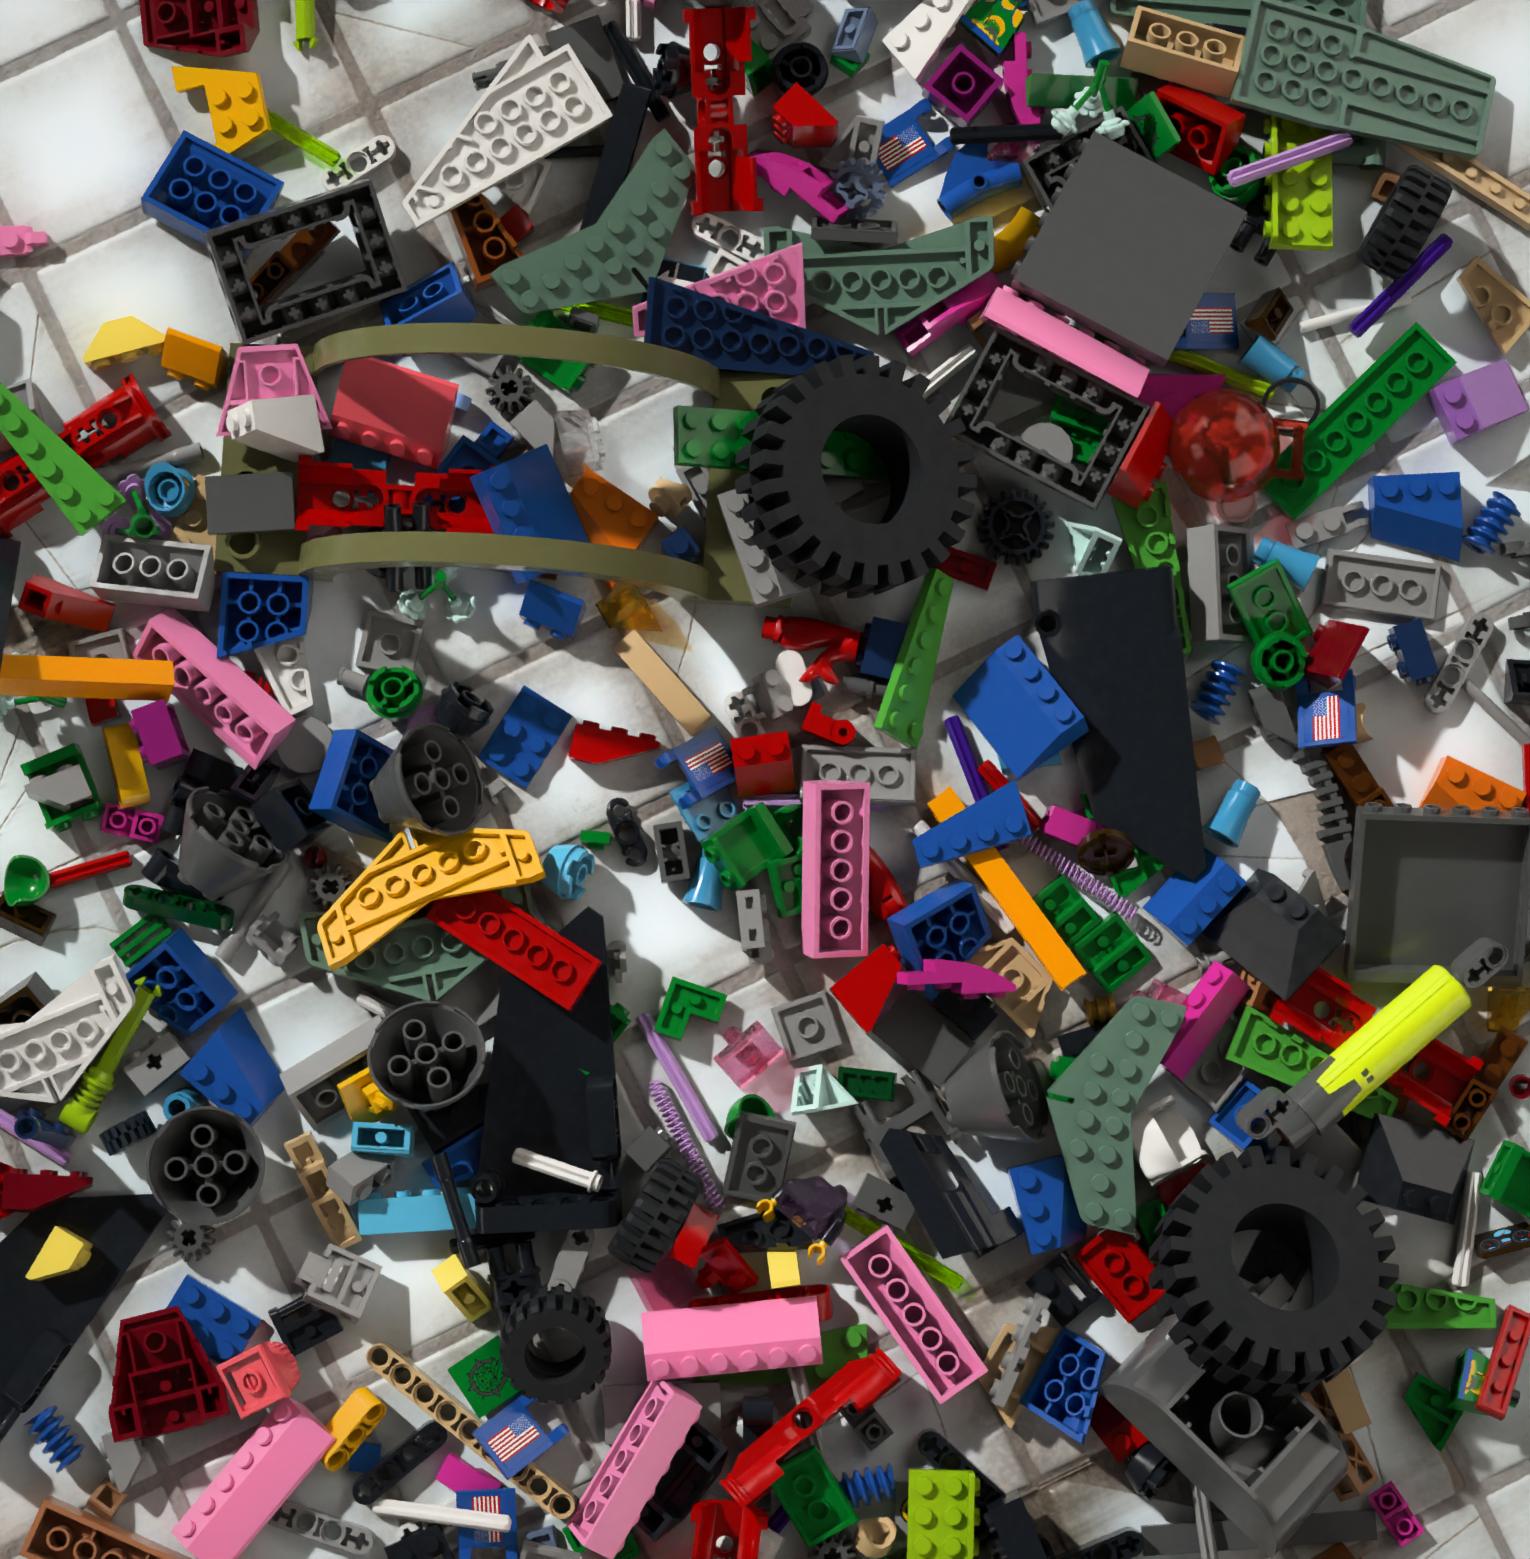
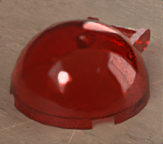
M1216 389L1194 396L1195 398L1177 413L1169 436L1170 458L1176 474H1181L1190 486L1189 490L1205 500L1217 503H1234L1254 495L1271 478L1305 480L1306 472L1303 471L1305 431L1308 430L1309 422L1273 418L1269 410L1258 399L1234 389ZM1278 429L1293 430L1291 470L1276 468L1280 455V435Z

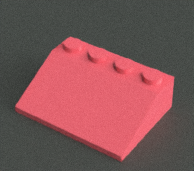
M373 357L346 361L343 366L330 423L333 429H329V435L438 469L449 445L459 384Z

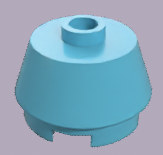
M581 844L553 846L543 861V868L547 877L541 879L542 883L563 900L567 898L578 900L586 891L582 886L587 874L593 875L594 855L589 854L588 850Z

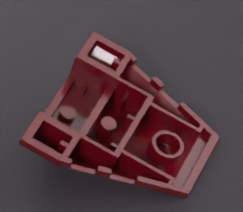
M139 0L143 44L146 47L225 58L250 52L260 32L257 0Z
M179 1306L120 1320L115 1376H113L112 1400L108 1413L114 1443L151 1439L207 1425L230 1415L225 1385Z

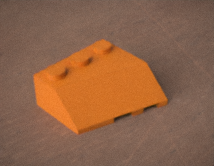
M589 468L585 470L569 494L590 543L640 550L660 521L659 515ZM604 580L611 591L618 583Z
M1445 756L1441 758L1418 808H1423L1425 804H1435L1441 806V809H1453L1455 805H1464L1470 807V810H1482L1484 806H1493L1499 808L1500 811H1511L1514 807H1521L1527 793L1459 760Z

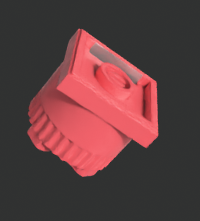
M265 1341L216 1366L241 1420L292 1395L291 1392L295 1389V1385L299 1383L301 1376L294 1355L291 1354L288 1346L281 1342Z

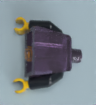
M820 1176L807 1179L791 1178L771 1195L773 1197L771 1200L762 1199L757 1203V1213L760 1215L763 1211L768 1210L763 1214L764 1222H770L775 1218L774 1208L776 1207L814 1241L820 1239L819 1243L812 1244L808 1248V1260L814 1253L821 1254L817 1259V1266H820L825 1261V1249L827 1246H832L843 1230L847 1216L845 1211L848 1202L847 1190L840 1184L833 1187Z

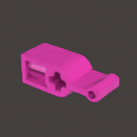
M1048 805L1038 832L1077 847L1081 839L1089 833L1108 828L1058 806Z

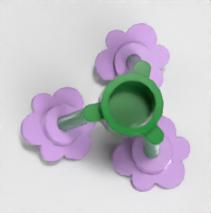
M131 474L127 477L126 481H120L118 485L119 493L129 501L130 505H136L138 513L132 517L131 523L127 519H122L120 515L113 513L108 517V521L101 523V529L103 530L101 540L103 534L129 537L137 535L140 538L157 540L170 539L173 529L170 527L172 520L161 516L157 511L148 515L142 504V501L146 500L145 479L140 480L138 475Z

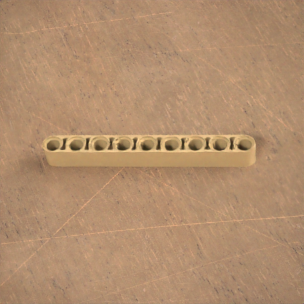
M378 1342L369 1348L366 1360L367 1364L501 1473L476 1438L469 1437L464 1432V1425L466 1423H475L479 1428L486 1423L483 1419H479L472 1410L391 1344ZM382 1348L387 1352L388 1360L386 1363L380 1364L374 1360L373 1353L375 1349ZM397 1368H408L411 1373V1378L408 1382L398 1380L396 1377ZM427 1385L432 1388L434 1395L431 1400L421 1399L418 1393L420 1386ZM444 1404H451L456 1408V1416L454 1418L447 1419L442 1415L441 1408ZM534 1461L525 1467L523 1473L515 1474L509 1479V1481L557 1519L568 1518L576 1507L575 1495ZM534 1479H544L547 1482L548 1489L543 1493L536 1492L532 1488V1481ZM558 1497L567 1498L571 1504L570 1508L567 1511L558 1510L554 1504L555 1499Z

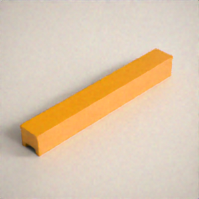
M3 654L0 670V695L151 701L165 699L169 701L172 688L175 686L173 661Z
M950 786L927 803L928 809L939 824L966 808ZM995 847L963 856L1061 991H1064L1079 979L1086 977L1087 973Z

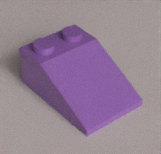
M1506 359L1458 376L1432 388L1427 393L1428 399L1450 445L1529 411Z

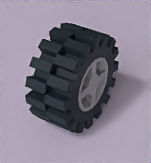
M142 1111L105 1130L99 1137L109 1156H112L148 1138L157 1130L147 1111Z

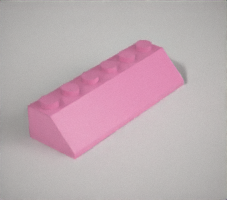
M1004 285L1003 289L1000 287L995 288L979 320L1022 339L1135 399L1138 398L1150 368L1144 366L1146 363L1144 359L1134 354H1130L1128 357L1120 353L1121 347L1108 340H1105L1103 344L1094 339L1095 333L1082 326L1077 330L1068 325L1070 322L1068 318L1058 313H1054L1051 316L1043 311L1045 307L1032 299H1029L1027 303L1018 298L1019 292Z
M167 608L149 619L131 657L137 660L173 661L175 686L172 688L171 694L254 770L258 769L287 738L296 719L227 656L217 658V647L175 608Z
M840 780L803 781L801 954L813 959L868 956L869 782Z
M888 1225L864 1238L839 1256L847 1271L940 1405L988 1372L984 1363Z
M817 1296L641 1313L647 1381L823 1364Z
M668 1379L649 1382L566 1523L584 1547L608 1559H614L615 1555L624 1547L625 1538L631 1528L638 1523L640 1513L646 1502L652 1499L659 1480L668 1472L670 1462L676 1451L683 1446L687 1432L699 1419L700 1410L703 1406L692 1395Z
M290 1396L282 1399L171 1532L198 1559H237L337 1439L306 1405Z

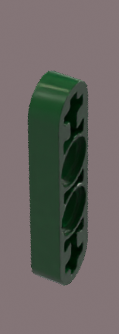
M136 884L126 886L124 889L123 905L129 909L223 931L232 928L234 910L228 906Z

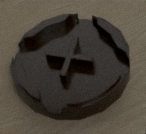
M1100 829L1089 833L1081 839L1077 845V858L1081 868L1088 873L1104 876L1106 872L1113 871L1116 874L1131 865L1135 857V847L1131 837L1126 833L1115 829Z

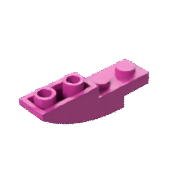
M1026 32L1014 33L1012 40L1013 61H1004L1002 67L1006 100L1015 124L1040 123V114H1045V108L1026 107L1025 79L1032 74V69H1027V59H1031L1032 56L1031 41L1026 42ZM1046 140L1026 141L1033 152L1040 150L1041 142H1046Z
M756 149L748 154V157L756 158L757 176L762 177L768 182L772 190L783 196L793 191L796 192L798 198L814 207L823 219L834 224L844 218L851 209L846 207L845 202L830 191L835 181L814 166L796 157L771 150Z
M990 271L918 315L895 334L909 354L914 357L958 322L962 327L966 325L967 320L986 307L995 288L1000 287L1003 289L1004 286L994 272Z
M923 959V971L896 972L897 984L907 985V990H925V984H934L935 989L951 988V993L961 994L962 999H979V993H988L989 998L1006 997V992L1016 991V985L1005 977L989 969L966 962Z

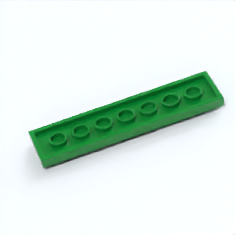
M1416 322L1275 458L1253 482L1291 521H1294L1457 362Z
M675 406L673 408L674 465L750 471L749 467L735 464L737 451L752 442L741 436L745 425L759 415L752 411ZM832 431L822 452L821 467L823 477L889 481V475L882 458L869 443L848 432Z

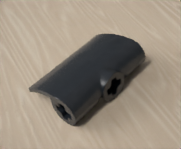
M193 748L182 776L176 779L170 794L172 801L160 829L182 837L186 801L192 791L199 787H209L208 791L216 793L220 789L229 791L244 769Z

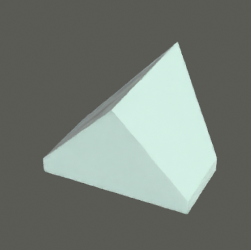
M1067 521L1076 566L1075 573L1079 575L1107 573L1123 539L1097 527Z
M823 1064L795 1069L790 1111L792 1116L859 1104L824 1068Z

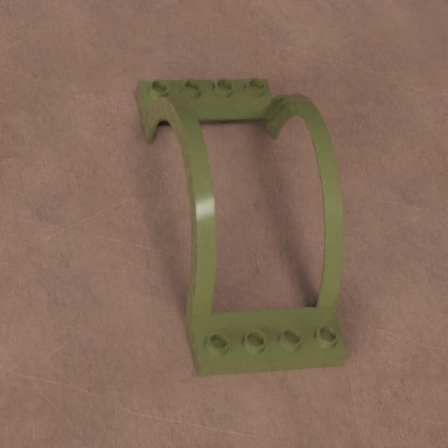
M409 323L381 325L342 331L319 340L314 347H299L316 389L318 374L322 370L335 364L356 359L406 354L506 355L588 363L654 375L691 386L706 393L713 399V408L755 412L754 410L761 401L774 394L773 390L796 377V375L720 371L716 366L696 356L637 340L565 329L507 324ZM230 343L227 390L238 347L263 346L262 344L243 345L241 343ZM224 436L221 476L292 471L296 517L298 462H291L233 441L231 436ZM709 468L703 567L682 559L641 550L529 536L402 531L341 534L316 538L306 542L307 531L294 530L217 535L214 570L218 575H222V572L308 576L313 581L333 582V577L338 574L371 568L463 567L569 575L634 585L664 593L674 598L677 602L754 606L717 501V495L736 489L735 480L749 471ZM792 597L764 607L791 609Z

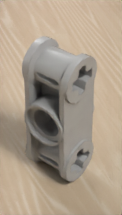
M584 1229L586 1230L585 1235L589 1237V1240H584L581 1244H578L576 1242L577 1237L573 1236L574 1232H579L580 1230H569L554 1263L553 1272L547 1285L548 1291L559 1284L565 1285L564 1291L571 1292L572 1288H576L589 1258L588 1254L594 1241L595 1234L593 1229Z

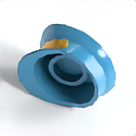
M160 462L152 465L146 473L144 482L146 500L158 514L171 518L186 512L195 496L194 480L188 471L182 468H175L169 463Z

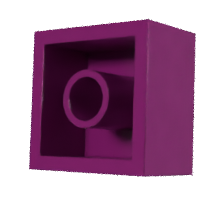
M959 44L923 86L922 96L927 98L931 104L959 127H969L1002 89L1004 79L963 45Z
M161 699L131 711L133 719L129 720L134 735H138L142 741L143 746H140L139 750L145 763L148 762L150 766L161 770L189 759L191 753L172 703Z

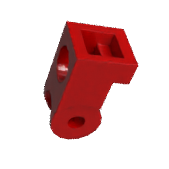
M812 702L800 730L837 746H847L850 744L856 733L854 725L848 720L837 721L821 714L820 711L823 706Z

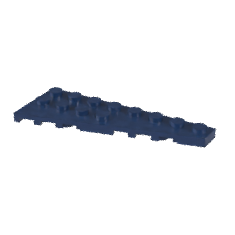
M649 277L644 342L696 356L711 363L718 369L800 375L823 361L828 363L839 356L852 354L853 361L866 354L874 355V352L656 277Z

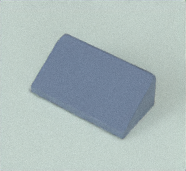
M871 7L845 9L830 50L831 55L856 63L864 62L878 24V20Z

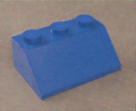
M454 262L407 286L408 291L387 297L379 302L385 325L470 323L479 316L474 300Z
M1205 847L1206 868L1194 880L1176 870L1142 907L1183 947L1189 946L1247 884L1226 862Z

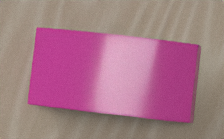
M106 803L99 831L158 844L164 815L132 808L121 809L119 805Z
M455 1453L447 1455L435 1478L455 1492L456 1490L502 1488L504 1484L483 1468L473 1467Z
M1389 1481L1367 1496V1499L1400 1548L1425 1532L1392 1481Z

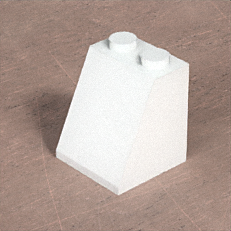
M315 394L250 400L227 411L226 425L228 431L231 432L233 441L294 463L298 462L299 455H312L313 457L325 452Z

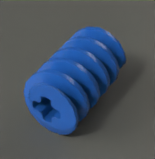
M1497 491L1492 493L1494 498H1489L1486 501L1487 507L1481 508L1479 512L1481 517L1474 518V526L1467 528L1468 536H1462V542L1479 554H1484L1485 552L1494 554L1495 550L1491 547V543L1501 545L1502 541L1497 535H1508V531L1503 526L1505 524L1512 527L1515 525L1510 516H1521L1516 504L1507 496Z
M1212 661L1211 668L1214 671L1206 672L1205 677L1209 681H1202L1200 683L1203 691L1195 693L1198 701L1190 702L1189 707L1206 721L1220 725L1215 716L1226 715L1220 706L1231 705L1225 697L1226 695L1236 696V692L1231 688V685L1241 686L1242 683L1236 676H1246L1247 673L1231 663Z
M52 1406L39 1413L25 1425L33 1424L28 1432L30 1435L40 1434L35 1441L37 1445L47 1443L42 1453H54L49 1463L60 1462L56 1469V1472L59 1473L82 1456L80 1453L85 1445H73L78 1435H66L71 1426H60L65 1417L63 1415L53 1417L58 1407Z
M888 1463L887 1472H884L882 1467L877 1465L875 1475L872 1474L868 1467L865 1468L864 1477H861L858 1470L853 1471L852 1479H849L846 1472H842L841 1481L838 1482L855 1508L859 1507L860 1499H863L866 1506H870L871 1496H874L878 1504L882 1503L883 1494H886L889 1501H893L894 1492H896L890 1463Z

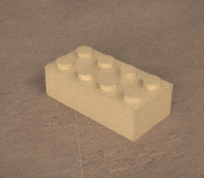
M1137 5L1120 67L1178 83L1189 88L1209 92L1216 96L1230 98L1241 63L1245 36Z

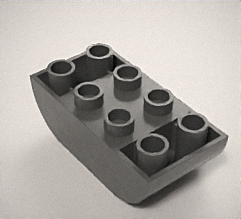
M1175 1314L1166 1316L1100 1385L1099 1392L1272 1559L1346 1476L1348 1460L1342 1442L1324 1416L1295 1388L1290 1390L1285 1396H1271L1268 1382L1255 1394L1241 1390L1243 1374L1238 1373L1226 1384L1213 1378L1219 1361L1213 1357H1210L1200 1367H1197L1188 1357L1197 1348L1198 1344L1190 1336L1176 1345L1168 1333L1179 1319Z

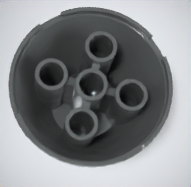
M428 722L411 728L402 737L375 779L371 780L369 785L378 809L379 818L382 822L448 837L465 833L475 825L479 819L477 816L479 805L484 802V786L481 771L474 754L463 739L457 740L448 732L450 728L442 724Z
M199 787L192 791L186 801L178 860L179 873L177 874L178 879L182 883L192 885L201 891L205 898L210 901H216L218 897L226 896L285 865L289 859L290 852L283 854L281 850H278L273 845L269 833L256 821L254 812L250 808L253 805L252 803L224 789H220L216 793L208 791L209 787Z
M439 1001L409 1003L388 1014L376 1027L375 1034L367 1050L369 1072L380 1092L399 1105L418 1109L422 1112L442 1109L465 1096L479 1080L486 1059L484 1038L476 1022L460 1008L439 1004Z
M1009 1030L996 1032L946 1083L941 1084V1093L947 1101L949 1109L947 1120L951 1128L958 1127L962 1133L967 1135L1036 1144L1043 1141L1046 1136L1041 1134L1042 1127L1048 1125L1045 1095L1033 1060H1026L1020 1050L1025 1046Z
M200 1106L190 1108L166 1121L151 1141L146 1160L148 1183L158 1203L179 1220L195 1225L219 1224L241 1214L256 1198L265 1175L264 1150L254 1129L239 1115L219 1107ZM213 1160L214 1169L213 1167H208V1161Z

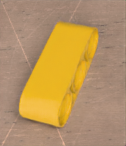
M130 722L102 728L104 744L120 808L124 809L150 803V792L141 754Z
M360 1387L355 1390L325 1426L337 1439L320 1459V1462L329 1471H336L345 1465L386 1413V1406L368 1387Z

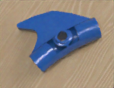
M989 143L965 144L954 154L948 168L940 198L937 199L939 207L950 220H953L969 208L991 197L1023 187L1018 162L1011 163L993 158L987 150ZM975 183H980L982 186L977 187Z

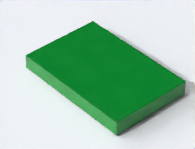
M1277 558L1226 586L1255 646L1263 637L1273 632L1289 633L1299 641L1314 633Z
M816 1444L778 1463L785 1474L771 1485V1488L808 1549L859 1522V1516Z

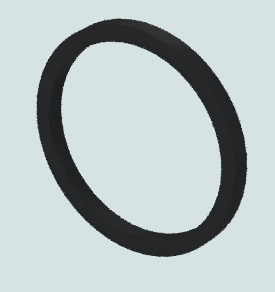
M1295 377L1283 378L1274 382L1266 390L1262 399V412L1265 420L1274 429L1285 433H1296L1305 430L1316 420L1320 410V399L1315 388L1307 381ZM1285 383H1298L1312 392L1316 401V408L1309 421L1301 426L1288 428L1276 424L1269 417L1266 410V402L1269 394L1276 387Z

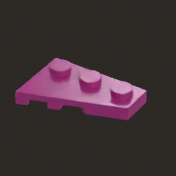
M1148 374L1143 388L1136 399L1149 405L1150 410L1155 401L1162 404L1171 418L1187 423L1192 422L1196 425L1204 422V428L1207 429L1226 374Z

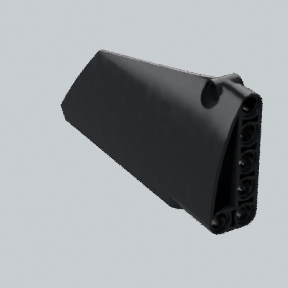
M1172 566L1031 581L1035 627L1041 638L1051 676L1082 713L1089 729L1087 733L1072 742V746L1094 819L1108 829H1115L1126 833L1131 837L1134 845L1194 880L1206 868L1181 630L1180 625L1178 626ZM1045 615H1051L1056 620V627L1051 631H1045L1040 627V619Z
M589 906L558 932V934L603 962L572 1011L565 1009L512 973L500 983L477 1179L471 1186V1194L475 1199L477 1233L603 1229L618 1226L623 1220L619 1173L621 1135L604 916ZM581 1070L587 1071L589 1074L586 1075ZM516 1148H523L590 1172L598 1170L599 1174L603 1175L602 1185L598 1192L593 1191L589 1193L585 1187L513 1163V1153ZM481 1182L490 1183L493 1193L486 1194L483 1192Z
M153 1194L68 1197L30 1213L0 1242V1443L20 1414L25 1413L34 1404L167 1213V1210L158 1203ZM55 1226L66 1227L93 1244L90 1250L91 1257L89 1261L77 1271L41 1281L29 1280L25 1277Z

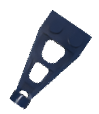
M30 1107L29 1110H19L14 1119V1130L19 1138L25 1140L32 1139L61 1147H71L76 1138L75 1135L70 1133L72 1128L57 1120L55 1124L44 1119L46 1116L44 1112L34 1107Z

